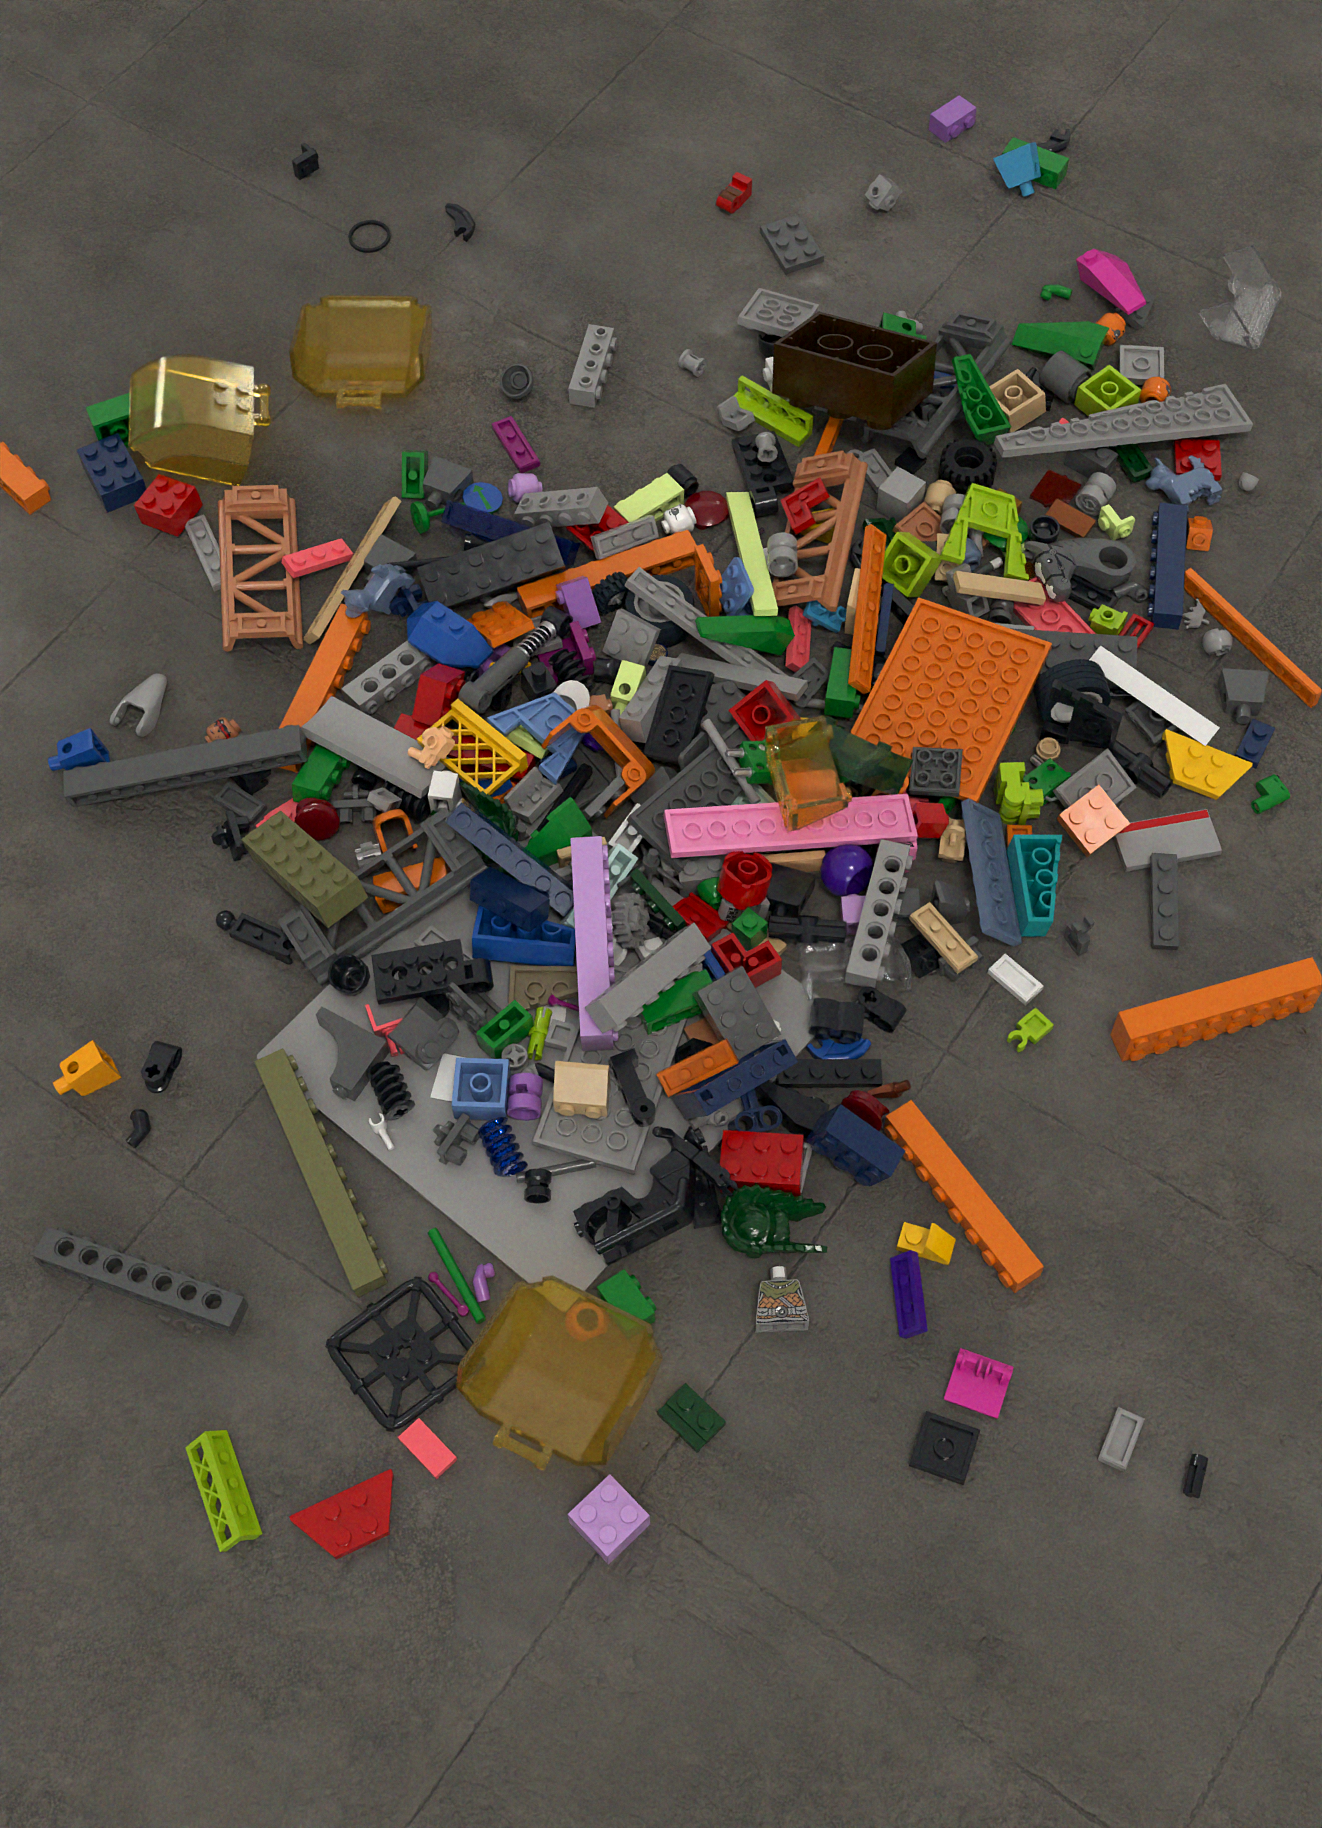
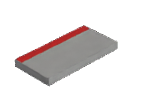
M1207 809L1131 822L1124 830L1113 837L1125 872L1150 868V856L1152 853L1177 854V863L1217 856L1222 853L1221 845Z

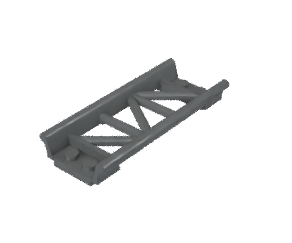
M957 311L949 316L938 330L939 336L934 341L937 342L936 354L946 341L950 343L957 356L967 355L962 345L982 349L983 351L975 362L984 378H986L1012 343V340L1006 336L1003 325L996 324V319ZM935 362V371L952 376L934 379L933 388L957 384L953 366ZM958 385L954 387L948 396L940 397L930 394L922 401L940 406L929 421L917 419L915 413L911 411L888 430H874L868 427L866 423L860 440L863 443H868L874 433L878 432L912 441L917 455L924 459L963 408Z
M446 807L421 823L420 829L354 873L359 878L366 893L402 905L376 922L364 902L359 904L355 908L368 928L335 950L340 920L328 928L326 936L311 912L302 904L278 920L299 956L320 985L329 980L328 971L331 963L339 956L352 954L361 959L470 885L471 879L487 869V866L471 842L445 822L449 814ZM428 836L420 884L417 891L395 857ZM437 849L452 871L430 886ZM384 864H387L407 895L361 880Z

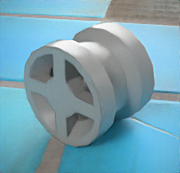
M510 1044L504 1048L502 1059H509L511 1075L521 1073L525 1067L529 1066L528 1054L522 1045Z

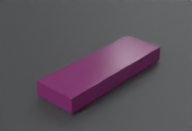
M512 416L492 423L493 431L519 473H525L540 466V460Z

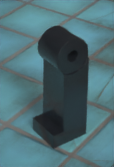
M635 1048L611 1056L610 1067L634 1122L642 1127L651 1125L656 1117V1108L653 1101L646 1097L635 1071V1067H638V1055Z

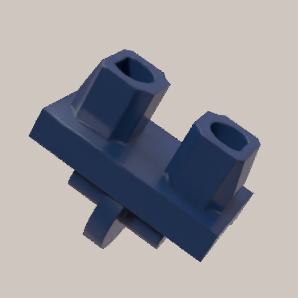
M413 584L409 589L402 586L397 596L393 597L389 609L394 615H401V617L407 615L409 617L422 603H428V600L416 601L422 599V590L419 584Z

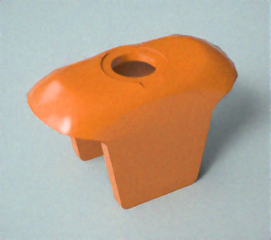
M401 809L384 812L373 819V831L382 854L387 851L380 828L382 823L392 819H400L407 837L413 833L409 818ZM417 843L412 845L411 849L418 848Z

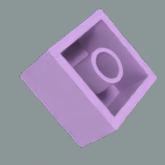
M610 1474L568 1513L569 1523L608 1565L650 1525V1515Z

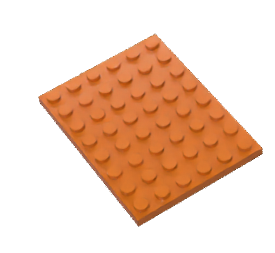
M918 597L841 750V756L888 774L895 770H902L908 775L910 781L913 747L963 749L959 797L954 798L962 801L969 798L978 803L1052 649V643Z

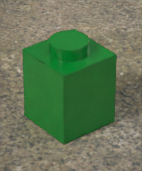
M748 907L732 923L731 933H734L744 949L749 951L758 946L767 937L768 922Z

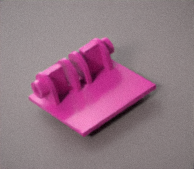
M960 1348L943 1400L998 1419L1014 1367Z

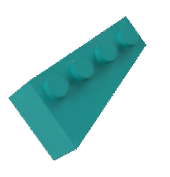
M1013 835L1007 848L1021 936H1046L1053 923L1062 835Z

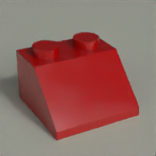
M765 680L729 709V712L750 741H763L766 739L770 743L783 736L802 721L776 684Z

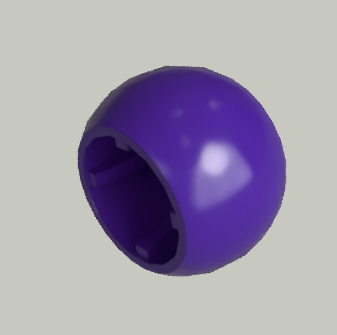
M853 844L840 845L832 848L824 856L820 876L824 886L835 896L858 895L869 884L874 863L871 856L860 846Z

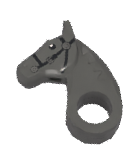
M1070 538L1049 544L1027 541L1024 544V548L1029 551L1022 552L1025 553L1026 561L1034 564L1036 576L1044 585L1049 598L1054 602H1063L1069 598L1072 591L1070 580L1073 574L1083 577L1099 588L1112 590V588L1128 582L1136 564L1134 553L1127 545L1119 541L1103 538ZM1101 561L1112 562L1119 569H1110L1103 565Z

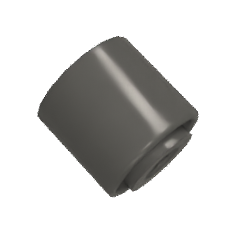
M1061 350L1054 354L1042 369L1039 384L1064 402L1070 404L1076 399L1078 386L1091 378L1092 372L1088 367Z

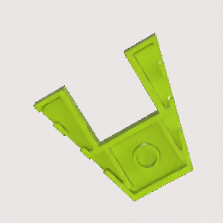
M972 483L966 492L939 559L959 565L964 562L969 527L1007 538L1004 578L1028 581L1029 574H1026L1025 553H1022L1021 549L1022 535L1018 532L1017 526L1019 519L1015 496Z

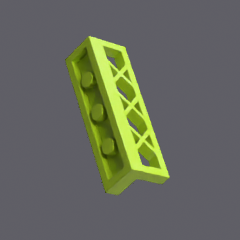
M743 375L738 379V392L734 397L737 398L740 408L753 413L754 422L770 431H775L778 436L797 447H800L812 435L813 416L790 405L788 401L772 394L769 390ZM799 418L805 420L806 423L801 422Z
M205 1431L185 1448L219 1551L227 1552L240 1541L257 1539L262 1535V1531L228 1431ZM201 1446L204 1451L202 1461L197 1452V1449ZM208 1472H211L213 1478L211 1487L207 1482ZM217 1498L221 1502L220 1513H218L216 1508ZM226 1524L229 1526L232 1535L228 1540L225 1535Z

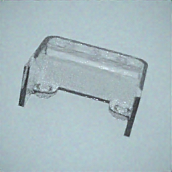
M1252 245L1223 255L1225 262L1232 271L1228 287L1235 296L1233 304L1227 302L1201 309L1198 312L1208 327L1210 334L1216 340L1248 350L1258 349L1262 346L1281 300L1279 285L1256 247Z

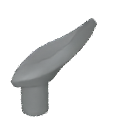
M518 593L503 594L495 598L488 596L480 599V601L484 603L485 607L490 609L495 603L507 601L511 604L518 599Z

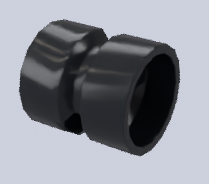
M1048 515L1035 517L1030 523L1027 541L1045 544L1057 541L1060 531L1058 521Z

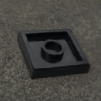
M926 1411L909 1466L964 1485L980 1429Z

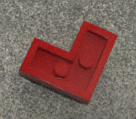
M820 477L780 500L796 535L816 524L810 508L830 497Z

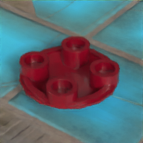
M714 491L696 492L685 502V506L692 509L697 522L695 526L699 530H705L728 518L727 500L721 494Z

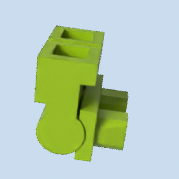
M1024 762L1000 763L994 783L995 804L1001 805L999 810L1001 822L1007 825L1015 823L1025 825L1027 819L1039 818L1040 806H1043L1044 803L1042 789H1030L1029 782H1022L1025 774Z

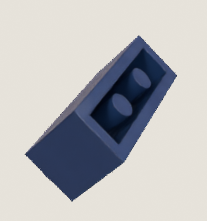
M488 867L471 879V901L525 931H532L548 919L550 898L493 867Z

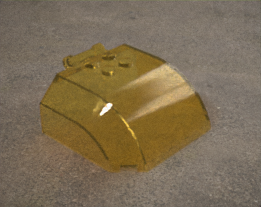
M325 295L320 297V303L313 306L310 303L302 305L289 348L293 378L316 397L336 398L337 408H345V406H374L375 409H382L383 398L407 397L426 376L431 349L432 306L428 304L422 306L418 303V299L412 295Z
M183 353L150 361L135 370L130 377L128 446L134 452L138 450L146 458L145 463L150 468L240 486L249 464L254 438V425L266 427L271 424L268 402L271 388L268 384L264 383L254 384V367L214 357ZM254 396L259 397V414L254 413Z
M551 1275L542 1277L540 1282L526 1284L523 1281L512 1286L459 1363L456 1388L479 1415L501 1426L494 1438L493 1445L500 1449L504 1447L535 1463L536 1468L544 1471L553 1453L577 1466L606 1465L642 1406L659 1370L663 1356L660 1348L657 1349L653 1338L654 1332L650 1323ZM513 1432L544 1449L539 1453L509 1437V1434Z

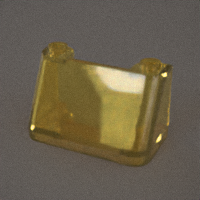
M824 715L765 726V756L786 832L799 830L848 808V803L852 802L850 788L845 787L844 783H840L829 747L830 739H833V730L831 724L827 725Z

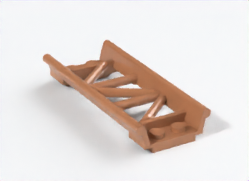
M842 450L802 458V462L797 464L793 481L795 491L819 477L824 482L825 487L844 484L841 501L830 494V497L824 500L825 503L835 508L834 510L812 513L816 522H825L797 540L798 560L828 555L824 575L811 576L798 567L794 575L799 579L783 581L784 577L774 576L772 587L777 606L817 600L830 612L837 610L868 464L858 460L853 453L845 454ZM788 520L785 533L794 536V531ZM835 526L831 543L826 546L800 550Z
M278 485L232 486V490H224L223 500L218 501L223 650L226 652L231 651L236 639L289 637L294 648L301 649L303 648L300 577L293 578L286 570V578L283 581L244 582L282 560L283 556L298 552L295 499L289 497L287 488L279 489ZM283 518L284 537L254 519ZM231 520L242 522L277 544H232ZM273 554L233 577L232 555ZM287 590L288 612H274L241 591ZM234 598L258 613H235Z

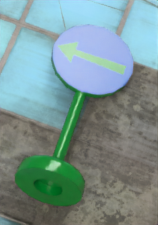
M473 483L464 490L463 502L428 512L423 503L419 501L411 503L412 521L416 530L422 534L429 530L430 517L465 507L476 514H492L502 506V494L497 487L489 483Z

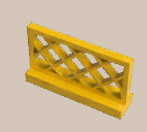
M459 699L451 704L452 709L430 727L440 729L441 726H445L452 719L459 724V729L451 730L454 733L453 736H458V744H455L452 750H458V758H441L439 761L453 773H457L458 777L468 785L472 784L480 792L484 791L486 795L494 793L516 772L522 773L528 768L526 753ZM421 735L417 738V743L424 748L425 745L422 743L423 738ZM462 735H473L476 738V743L462 744ZM476 749L475 758H461L462 750ZM479 749H490L493 752V757L479 758ZM496 763H507L510 768L506 772H496ZM461 764H475V773H464L461 770ZM479 764H493V772H479ZM493 778V783L484 789L478 784V779Z

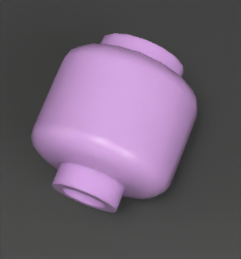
M517 473L512 479H509L508 494L516 503L521 501L524 493L542 492V483L538 482L537 476L532 473Z

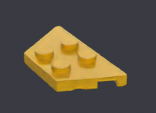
M1166 729L1162 734V740L1166 741L1168 751L1166 759L1170 766L1169 774L1173 783L1217 800L1252 767L1253 763L1208 745L1204 746L1198 741Z

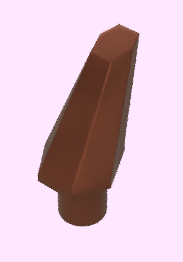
M906 1079L899 1083L892 1082L867 1091V1093L875 1098H898L902 1095V1092L910 1090L911 1085Z

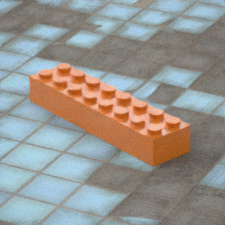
M1313 957L1120 1011L1110 1036L1122 1062L1130 1059L1131 1061H1138L1151 1053L1162 1054L1172 1047H1186L1200 1039L1211 1040L1218 1034L1225 1032L1229 1034L1235 1033L1245 1026L1251 1025L1256 1027L1265 1023L1266 1020L1273 1018L1281 1020L1291 1013L1298 1011L1305 1013L1314 1008L1322 992V975Z

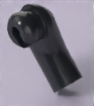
M135 1109L130 1114L134 1131L125 1141L133 1148H136L151 1130L149 1115L143 1109Z

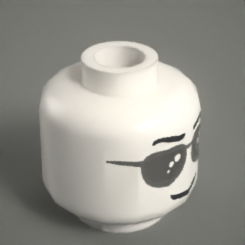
M683 504L666 510L664 512V521H661L665 533H670L671 535L685 530L692 532L694 524L697 523L692 509Z

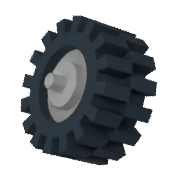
M614 572L612 576L609 574L605 580L601 579V583L594 586L595 589H592L596 606L602 614H609L610 611L612 613L616 608L619 609L622 604H625L629 589L624 586L628 580L624 573Z

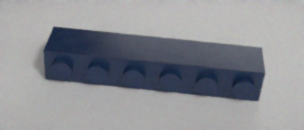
M1159 503L1157 512L1153 511L1151 525L1155 526V530L1152 529L1150 543H1154V548L1152 547L1150 551V561L1153 562V566H1150L1149 580H1152V584L1149 585L1148 598L1152 600L1151 603H1148L1147 617H1151L1150 622L1154 623V627L1178 630L1183 616L1187 505Z
M461 798L448 814L445 822L521 883L550 898L549 905L565 917L574 907L573 886L466 800Z

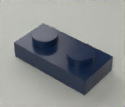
M1252 719L1235 756L1253 763L1252 768L1256 769L1274 733L1275 727Z

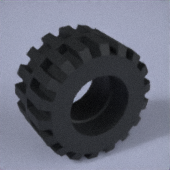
M964 437L963 440L955 439L953 443L949 442L946 448L942 450L938 480L950 482L956 494L966 495L972 483L991 488L995 478L997 455L995 452H992L993 448L990 445L986 446V442H979L977 438L972 440L968 439V437Z

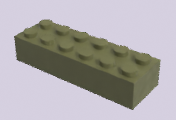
M282 811L271 816L266 822L241 839L252 860L327 928L368 898L359 878Z

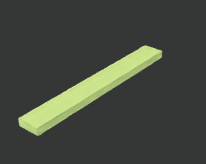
M726 492L728 511L739 556L754 587V593L750 597L754 616H777L778 606L749 492Z

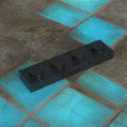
M797 1059L798 1063L777 1075V1085L780 1087H880L883 1084L881 1059Z

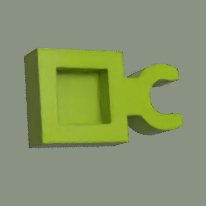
M1034 1008L1017 1023L1016 1028L1018 1030H1014L1008 1035L1007 1042L1010 1043L1014 1039L1020 1040L1021 1043L1017 1046L1016 1051L1021 1052L1026 1048L1028 1040L1035 1045L1053 1029L1054 1024L1037 1008Z

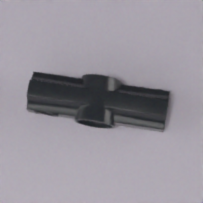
M1115 740L1113 749L1109 750L1133 783L1141 784L1159 798L1163 797L1172 786L1173 780L1155 768L1152 760L1146 754L1141 752L1136 754Z
M798 915L797 917L770 916V938L796 939V942L818 943V941L845 943L847 921L820 919L818 916Z

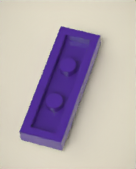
M910 1250L890 1258L899 1337L906 1339L928 1331L918 1252Z

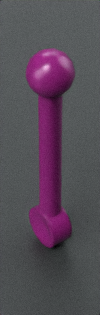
M554 995L548 998V1004L551 1006L560 1005L579 1011V1006L559 1000Z
M431 1272L428 1275V1280L435 1283L457 1307L458 1314L461 1317L467 1316L469 1313L468 1307L459 1303L439 1280V1275L436 1272Z

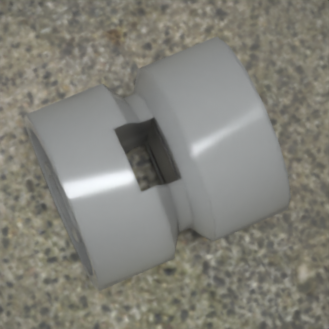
M1101 472L1093 473L1076 496L1075 501L1078 508L1088 515H1099L1101 507L1107 505V502L1116 491L1114 480L1107 474Z
M952 494L945 498L940 521V530L943 534L950 533L965 495Z
M785 532L772 535L767 541L768 570L774 576L788 577L794 574L798 568L797 540L793 535Z

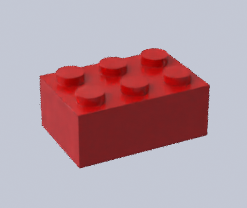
M723 1130L720 1166L728 1170L731 1180L736 1182L738 1188H742L744 1185L752 1187L757 1183L761 1188L769 1186L773 1191L782 1190L785 1193L792 1192L794 1197L801 1196L804 1135ZM732 1187L728 1188L733 1193L734 1189Z

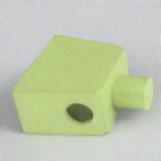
M622 660L610 696L613 709H619L620 715L646 678L645 666Z

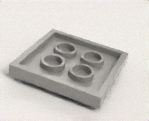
M758 288L738 316L737 324L747 329L763 331L768 335L783 337L817 313L819 304Z

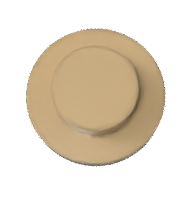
M1044 738L1036 746V754L1042 760L1046 761L1049 758L1055 760L1060 755V746L1053 738Z

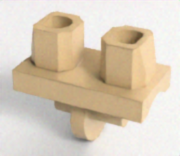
M949 817V825L941 835L938 858H943L942 861L957 863V860L963 861L966 842V830L963 819L955 820Z

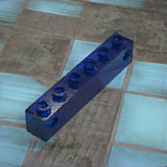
M447 500L441 520L443 523L493 540L532 528L451 500ZM554 535L564 564L574 565L580 543Z

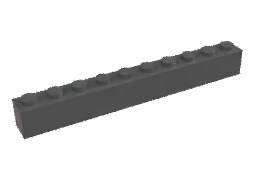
M287 725L280 729L262 730L260 733L241 734L234 738L216 739L213 742L204 744H191L189 747L170 748L163 752L145 753L138 757H124L117 761L99 762L96 765L87 767H75L72 770L63 771L64 797L73 807H79L308 762L306 736L299 725Z

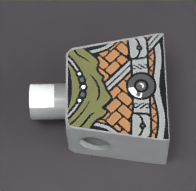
M772 1267L770 1269L771 1280L760 1282L755 1333L808 1330L809 1316L799 1280H787L786 1267Z

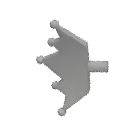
M1199 598L1196 599V607H1189V610L1192 612L1184 613L1182 616L1187 619L1184 621L1185 624H1188L1186 629L1199 628L1201 622L1206 625L1210 622L1203 618L1206 610L1200 603Z

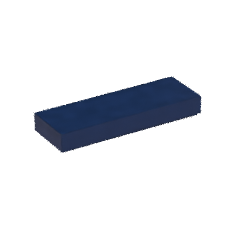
M890 583L884 584L875 655L881 657L885 656L894 584Z

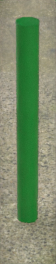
M432 1228L428 1231V1235L477 1324L484 1322L486 1317L437 1228Z

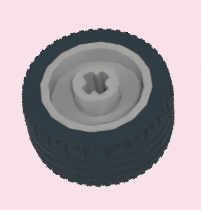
M663 574L652 575V577L695 607L692 592L685 583L678 578ZM631 590L628 591L625 600V610L661 629L656 644H663L668 648L680 644L689 636V633Z

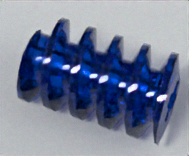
M506 1117L491 1119L483 1124L478 1131L483 1147L486 1148V1154L490 1157V1164L494 1167V1173L500 1177L515 1175L518 1172H522L528 1166L526 1161H520L524 1155L522 1152H517L520 1148L519 1143H513L516 1140L515 1134H509L512 1131V1126L509 1124L504 1125L508 1121Z

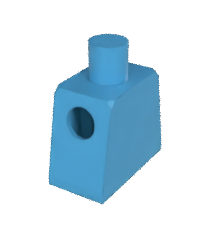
M1036 142L1029 143L993 158L1009 189L1019 186L1023 197L1035 193L1031 181L1041 177Z

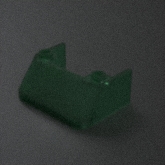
M825 715L824 719H816L797 735L789 746L790 750L852 781L891 795L899 793L913 762L910 758L892 752L891 745L881 741L876 745L846 731L845 727L838 725V720Z

